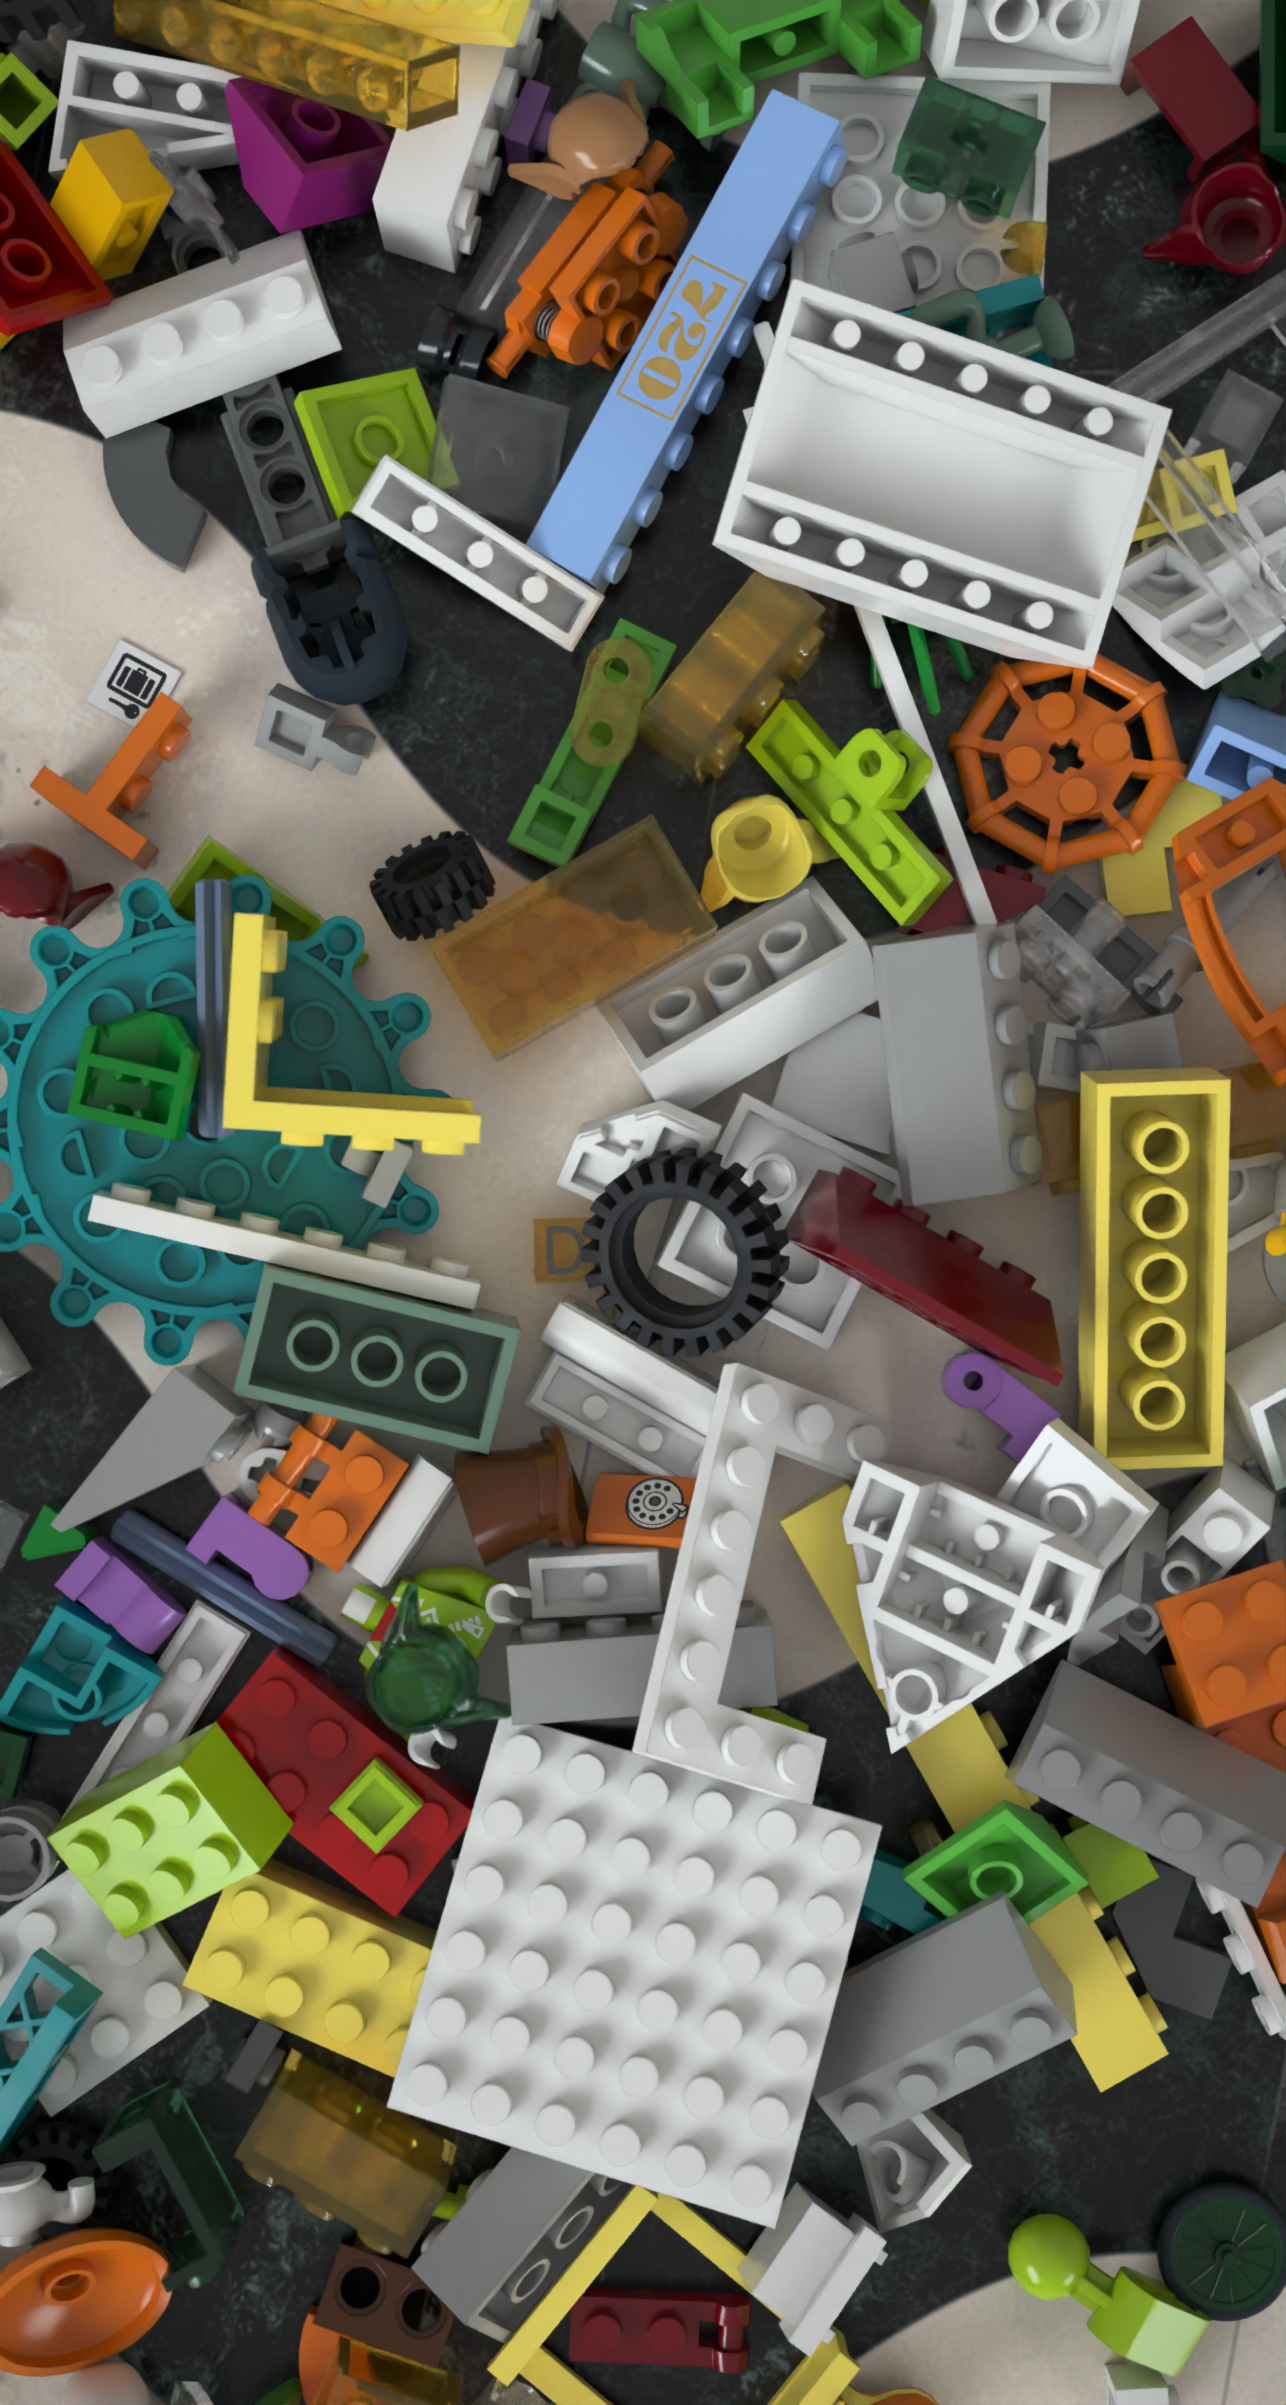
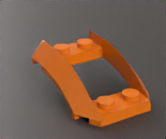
M1270 777L1178 832L1172 838V846L1182 909L1203 969L1229 1018L1275 1083L1280 1087L1286 1084V1003L1269 1014L1244 975L1230 948L1211 896L1212 892L1277 852L1286 878V785Z

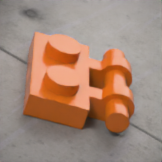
M312 1413L306 1424L299 1422L288 1439L293 1444L275 1471H266L256 1486L260 1494L247 1513L263 1525L269 1526L282 1506L289 1509L298 1517L284 1538L339 1573L411 1465V1462L359 1428L355 1429L344 1448L327 1438L339 1419ZM315 1457L330 1466V1469L313 1495L309 1496L297 1488L296 1484Z

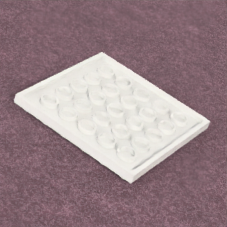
M500 1713L387 2107L775 2229L882 1824L818 1805L804 1804L775 1797L634 1753L632 1750L544 1724L512 1726V1715Z

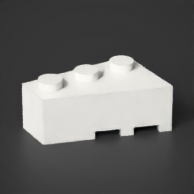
M67 40L48 172L60 183L79 140L127 128L132 129L136 133L163 175L180 170L190 172L239 164L225 88L228 80L255 74Z

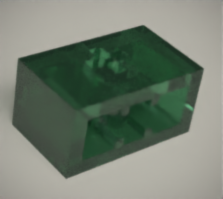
M926 75L899 142L892 174L902 177L904 183L916 191L926 194H933L938 191L961 200L966 209L979 216L994 217L999 215L1010 219L1047 122ZM962 149L973 152L970 159L959 156Z

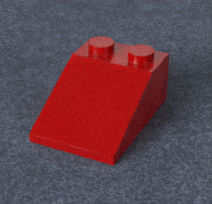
M6 142L0 143V332L8 337L110 305L114 298L113 294Z

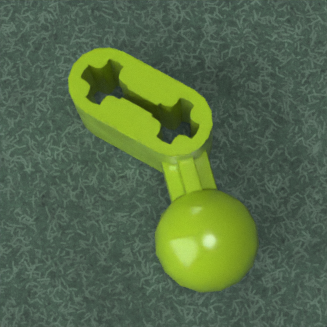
M1038 2214L1024 2220L1012 2234L1008 2245V2264L1015 2280L1028 2294L1043 2300H1060L1071 2296L1093 2312L1086 2322L1087 2327L1110 2349L1129 2360L1169 2376L1177 2377L1211 2323V2317L1198 2309L1194 2312L1186 2304L1175 2299L1176 2295L1167 2288L1165 2283L1131 2268L1120 2267L1114 2278L1090 2262V2248L1083 2233L1070 2220L1056 2214Z

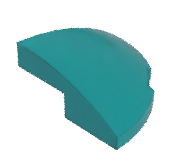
M63 1596L1 1699L0 1721L21 1730L51 1735H69L75 1723L91 1721L101 1717H105L101 1723L107 1726L122 1719L139 1707L158 1686L165 1672L147 1654L128 1642L115 1628L106 1624L102 1619L84 1607Z

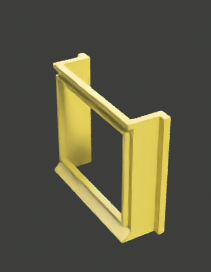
M632 2185L508 2341L500 2348L499 2352L488 2364L487 2370L507 2387L517 2374L520 2373L557 2405H613L544 2347L542 2343L650 2210L751 2294L737 2270L747 2253L684 2200ZM760 2301L764 2306H766L770 2311H772L776 2316H778L782 2320V2316H780L778 2313H776L774 2310H772L770 2307H768L766 2304ZM831 2325L836 2334L830 2343L826 2344L821 2340L811 2357L806 2355L767 2405H832L861 2369L859 2363L849 2356L844 2334Z

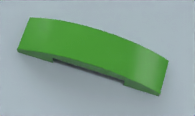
M622 618L619 619L592 672V681L539 785L535 784L507 839V843L564 871L566 870L602 806L645 720L676 652V644Z

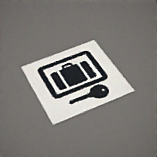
M119 639L85 701L135 728L160 692H163L168 697L170 696L182 672Z

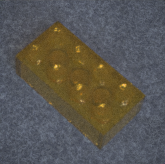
M653 814L478 914L466 923L459 925L454 930L428 943V946L496 1062H499L716 936L718 925Z

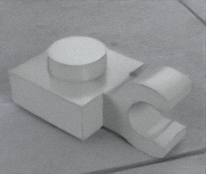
M277 683L267 696L255 745L310 771L322 759L332 764L341 772L356 776L363 758L367 760L370 758L377 736L371 731L355 725H332L336 709Z

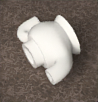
M16 2161L0 2165V2245L17 2247L29 2244L39 2237L38 2228L51 2221L65 2224L82 2222L92 2214L96 2202L94 2178H75L67 2183V2190L55 2191L50 2183L42 2177L46 2167L40 2162Z

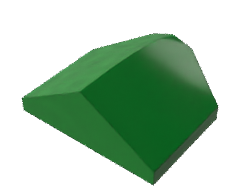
M142 1010L105 1024L98 1023L86 1027L67 1114L182 1142L201 1054L181 1018Z

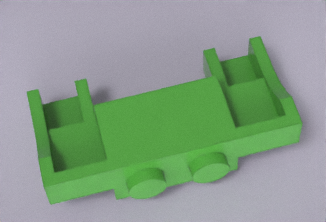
M673 0L635 13L636 49L666 81L667 106L697 140L709 135L721 134L729 128L754 120L753 83L838 53L864 79L888 74L893 69L920 60L922 23L899 0Z

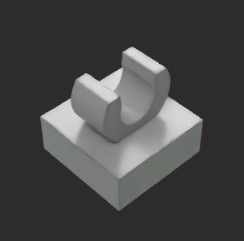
M394 1138V1150L380 1152L379 1150L352 1148L351 1139L341 1160V1165L369 1177L362 1190V1198L386 1209L410 1160L414 1147L413 1144L405 1140Z

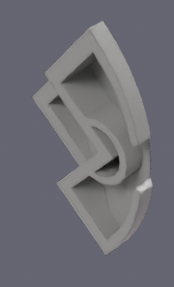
M1157 1506L1099 1584L1083 1629L1071 1637L1067 1657L1068 1662L1078 1666L1119 1641L1120 1617L1141 1604L1143 1575L1165 1563L1169 1510L1165 1507Z

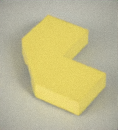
M1190 781L1178 783L1142 840L1143 849L1133 856L1124 852L1098 859L1104 908L1117 919L1163 914L1172 911L1165 850L1173 849L1172 838L1178 832L1222 806L1221 795Z

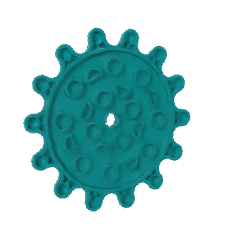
M240 875L230 881L232 885V939L235 913L270 916L271 892L267 884L253 875ZM139 878L130 882L123 889L120 898L124 919L123 930L119 938L111 945L103 948L90 947L82 943L67 928L58 925L46 926L37 931L31 940L30 955L36 967L44 975L47 983V995L43 1003L35 1011L26 1014L14 1013L0 1008V1064L3 1065L8 1079L7 1089L0 1099V1159L9 1166L14 1182L11 1194L4 1202L0 1203V1252H12L26 1245L37 1243L49 1246L57 1252L63 1267L61 1280L50 1297V1309L59 1323L68 1327H80L88 1324L100 1309L109 1303L119 1301L129 1303L137 1308L144 1318V1349L148 1357L160 1365L173 1366L182 1362L189 1355L196 1331L207 1321L221 1319L231 1322L242 1333L244 1342L246 1341L265 1261L88 1221L93 1195L100 1189L111 1191L113 1182H122L150 1189L152 1191L150 1201L176 1206L177 1197L201 1200L216 1205L215 1216L240 1221L242 1212L261 1214L280 1220L279 1231L304 1236L305 1227L321 1228L342 1234L344 1236L343 1246L364 1250L368 1239L376 1231L385 1228L398 1229L414 1235L425 1233L438 1220L439 1207L434 1195L425 1188L414 1184L407 1177L405 1170L386 1209L362 1198V1190L369 1177L341 1165V1160L351 1142L352 1136L324 1134L323 1146L282 1144V1131L235 1128L233 1135L227 1138L207 1140L200 1138L193 1132L190 1126L191 1112L198 1106V1070L182 1142L67 1114L86 1027L98 1023L105 1024L142 1010H149L180 1017L197 1046L196 922L187 921L176 913L165 887L158 881L149 878ZM335 916L327 919L315 934L306 940L296 942L288 940L286 971L273 973L272 996L284 997V1018L282 1036H279V1039L269 1044L267 1086L451 1098L449 1094L442 1090L420 1089L411 1086L404 1080L399 1069V1059L402 1050L410 1042L426 1032L430 1025L431 1012L425 1000L414 993L404 992L386 1000L373 1001L366 999L357 992L352 982L351 973L354 963L364 948L365 936L362 927L355 920L347 916ZM402 1139L411 1144L417 1141L412 1139Z

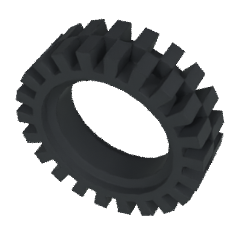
M682 1148L674 1155H671L670 1149L657 1152L649 1159H642L619 1175L604 1188L606 1192L597 1197L593 1202L590 1211L594 1212L595 1215L585 1221L582 1232L583 1236L592 1238L589 1243L581 1248L582 1262H595V1268L585 1275L589 1289L603 1285L606 1294L596 1301L602 1313H605L615 1305L622 1315L613 1325L621 1333L624 1334L635 1325L640 1329L635 1341L637 1344L648 1348L657 1339L661 1340L660 1353L674 1356L683 1347H686L687 1357H698L709 1347L715 1353L725 1349L733 1340L737 1342L773 1307L771 1303L781 1294L785 1282L779 1280V1278L789 1270L790 1256L780 1255V1250L789 1243L787 1229L775 1230L773 1225L782 1216V1213L776 1202L765 1208L759 1200V1197L768 1189L759 1179L750 1187L741 1181V1178L748 1169L737 1162L727 1169L721 1167L720 1164L723 1158L721 1154L709 1151L701 1158H696L697 1148ZM663 1198H682L694 1201L712 1211L725 1224L733 1238L737 1253V1275L732 1290L723 1300L709 1305H686L673 1301L661 1294L646 1279L636 1258L634 1231L638 1218L648 1203Z

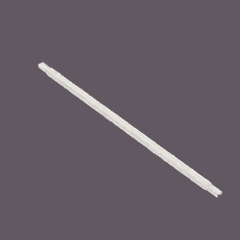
M766 321L756 324L752 331L764 361V368L766 367L774 340L770 324ZM854 606L900 730L907 731L933 761L931 775L922 789L973 924L998 923L882 615Z

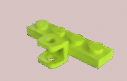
M782 699L746 745V748L901 926L915 925L954 880L950 873L894 811H904L924 787L932 772V759L905 730H893L883 735L879 729L867 728L857 733L841 751L797 700ZM899 752H903L909 760V767L905 774L906 759Z

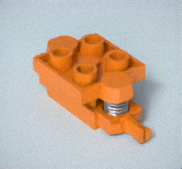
M654 140L652 146L635 168L630 167L627 170H620L616 175L609 176L603 184L594 180L518 278L517 282L522 290L504 312L508 333L491 355L485 359V362L496 374L507 378L509 372L526 350L544 358L552 350L556 358L575 365H583L592 359L593 362L612 371L624 354L632 349L680 260L675 250L685 237L688 228V218L682 206L663 192L653 193L654 184L670 163L675 160L674 153L667 145L661 141Z

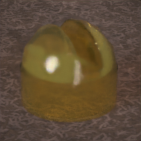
M1028 220L1017 222L1008 227L1003 233L1002 239L1018 245L1017 248L1000 251V256L1008 268L1021 274L1041 275L1048 222Z

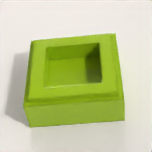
M376 1756L335 1799L329 1809L377 1854L422 1807L424 1800Z

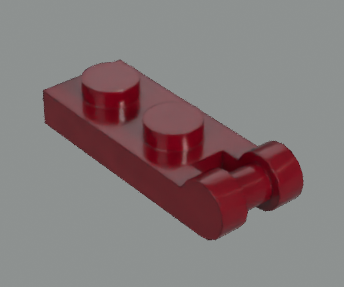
M588 2287L571 2307L569 2361L712 2367L716 2371L723 2373H741L749 2368L750 2346L744 2342V2326L751 2322L752 2301L747 2296L735 2293ZM699 2321H709L718 2324V2338L699 2337Z

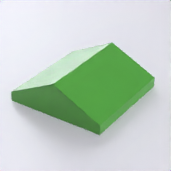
M1003 1800L902 1869L903 1879L948 1918L1003 1890L1027 1924H1030L1090 1884L1086 1871L1041 1814Z

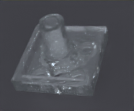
M1098 898L1092 904L1089 911L1068 932L1064 931L1036 903L1014 921L1016 944L1021 953L1020 980L1028 983L1031 979L1049 996L1046 1000L1048 1008L1067 1025L1075 1026L1078 1023L1083 1029L1091 1027L1113 1014L1132 994L1095 960L1109 943L1128 926L1124 916L1106 900Z

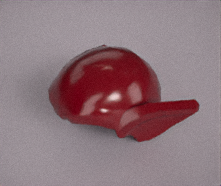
M1255 139L1247 141L1242 162L1221 165L1196 183L1180 206L1179 227L1144 246L1142 254L1146 260L1169 261L1186 265L1207 264L1218 271L1243 275L1256 271L1286 242V210L1280 199L1279 190L1267 170L1263 154L1259 151V141Z
M10 843L0 848V912H3L6 916L12 918L23 916L27 919L39 920L49 926L58 925L70 930L114 893V888L109 882L74 892L72 874L63 857L46 847L32 843Z

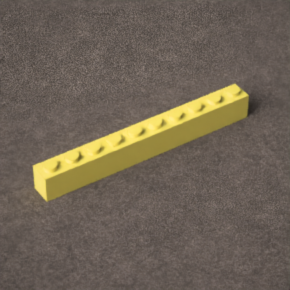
M842 1479L778 1515L777 1518L888 1713L883 1689H877L856 1585L860 1584L853 1545H847L842 1518L852 1493L849 1485ZM971 1703L906 1745L954 1833L960 1831L1003 1800L1031 1810V1806L1040 1802L1037 1795L1005 1778L1008 1768L998 1751L1006 1747L1008 1742L990 1711L978 1716ZM1051 1823L1050 1826H1051L1052 1829L1056 1832V1834L1059 1836V1838L1062 1840V1838H1061L1060 1834L1058 1833L1057 1829L1055 1828V1826L1053 1825V1823ZM1087 1885L1028 1925L1073 1985L1077 2035L1070 2039L1100 2092H1103L1169 2054L1158 2036V2033L1167 2029L1168 2026L1148 1992L1139 1998L1136 1997L1126 1979L1128 1975L1136 1970L1116 1936L1108 1941L1104 1940L1094 1922L1095 1919L1101 1917L1104 1913Z

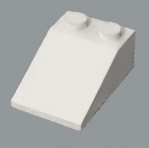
M930 0L921 45L940 79L1120 85L1141 0Z

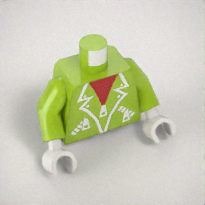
M470 1565L425 1567L416 1576L406 1575L392 1599L360 1582L356 1584L340 1616L373 1633L359 1658V1661L366 1667L364 1680L385 1718L408 1742L409 1755L416 1763L432 1769L440 1768V1765L433 1761L430 1753L431 1747L436 1740L445 1747L455 1749L457 1745L455 1736L448 1731L434 1727L432 1720L442 1725L496 1623L515 1625L523 1623L524 1620L522 1618H516L512 1615L510 1601L513 1596L531 1599L532 1591L528 1587L504 1584L499 1579Z

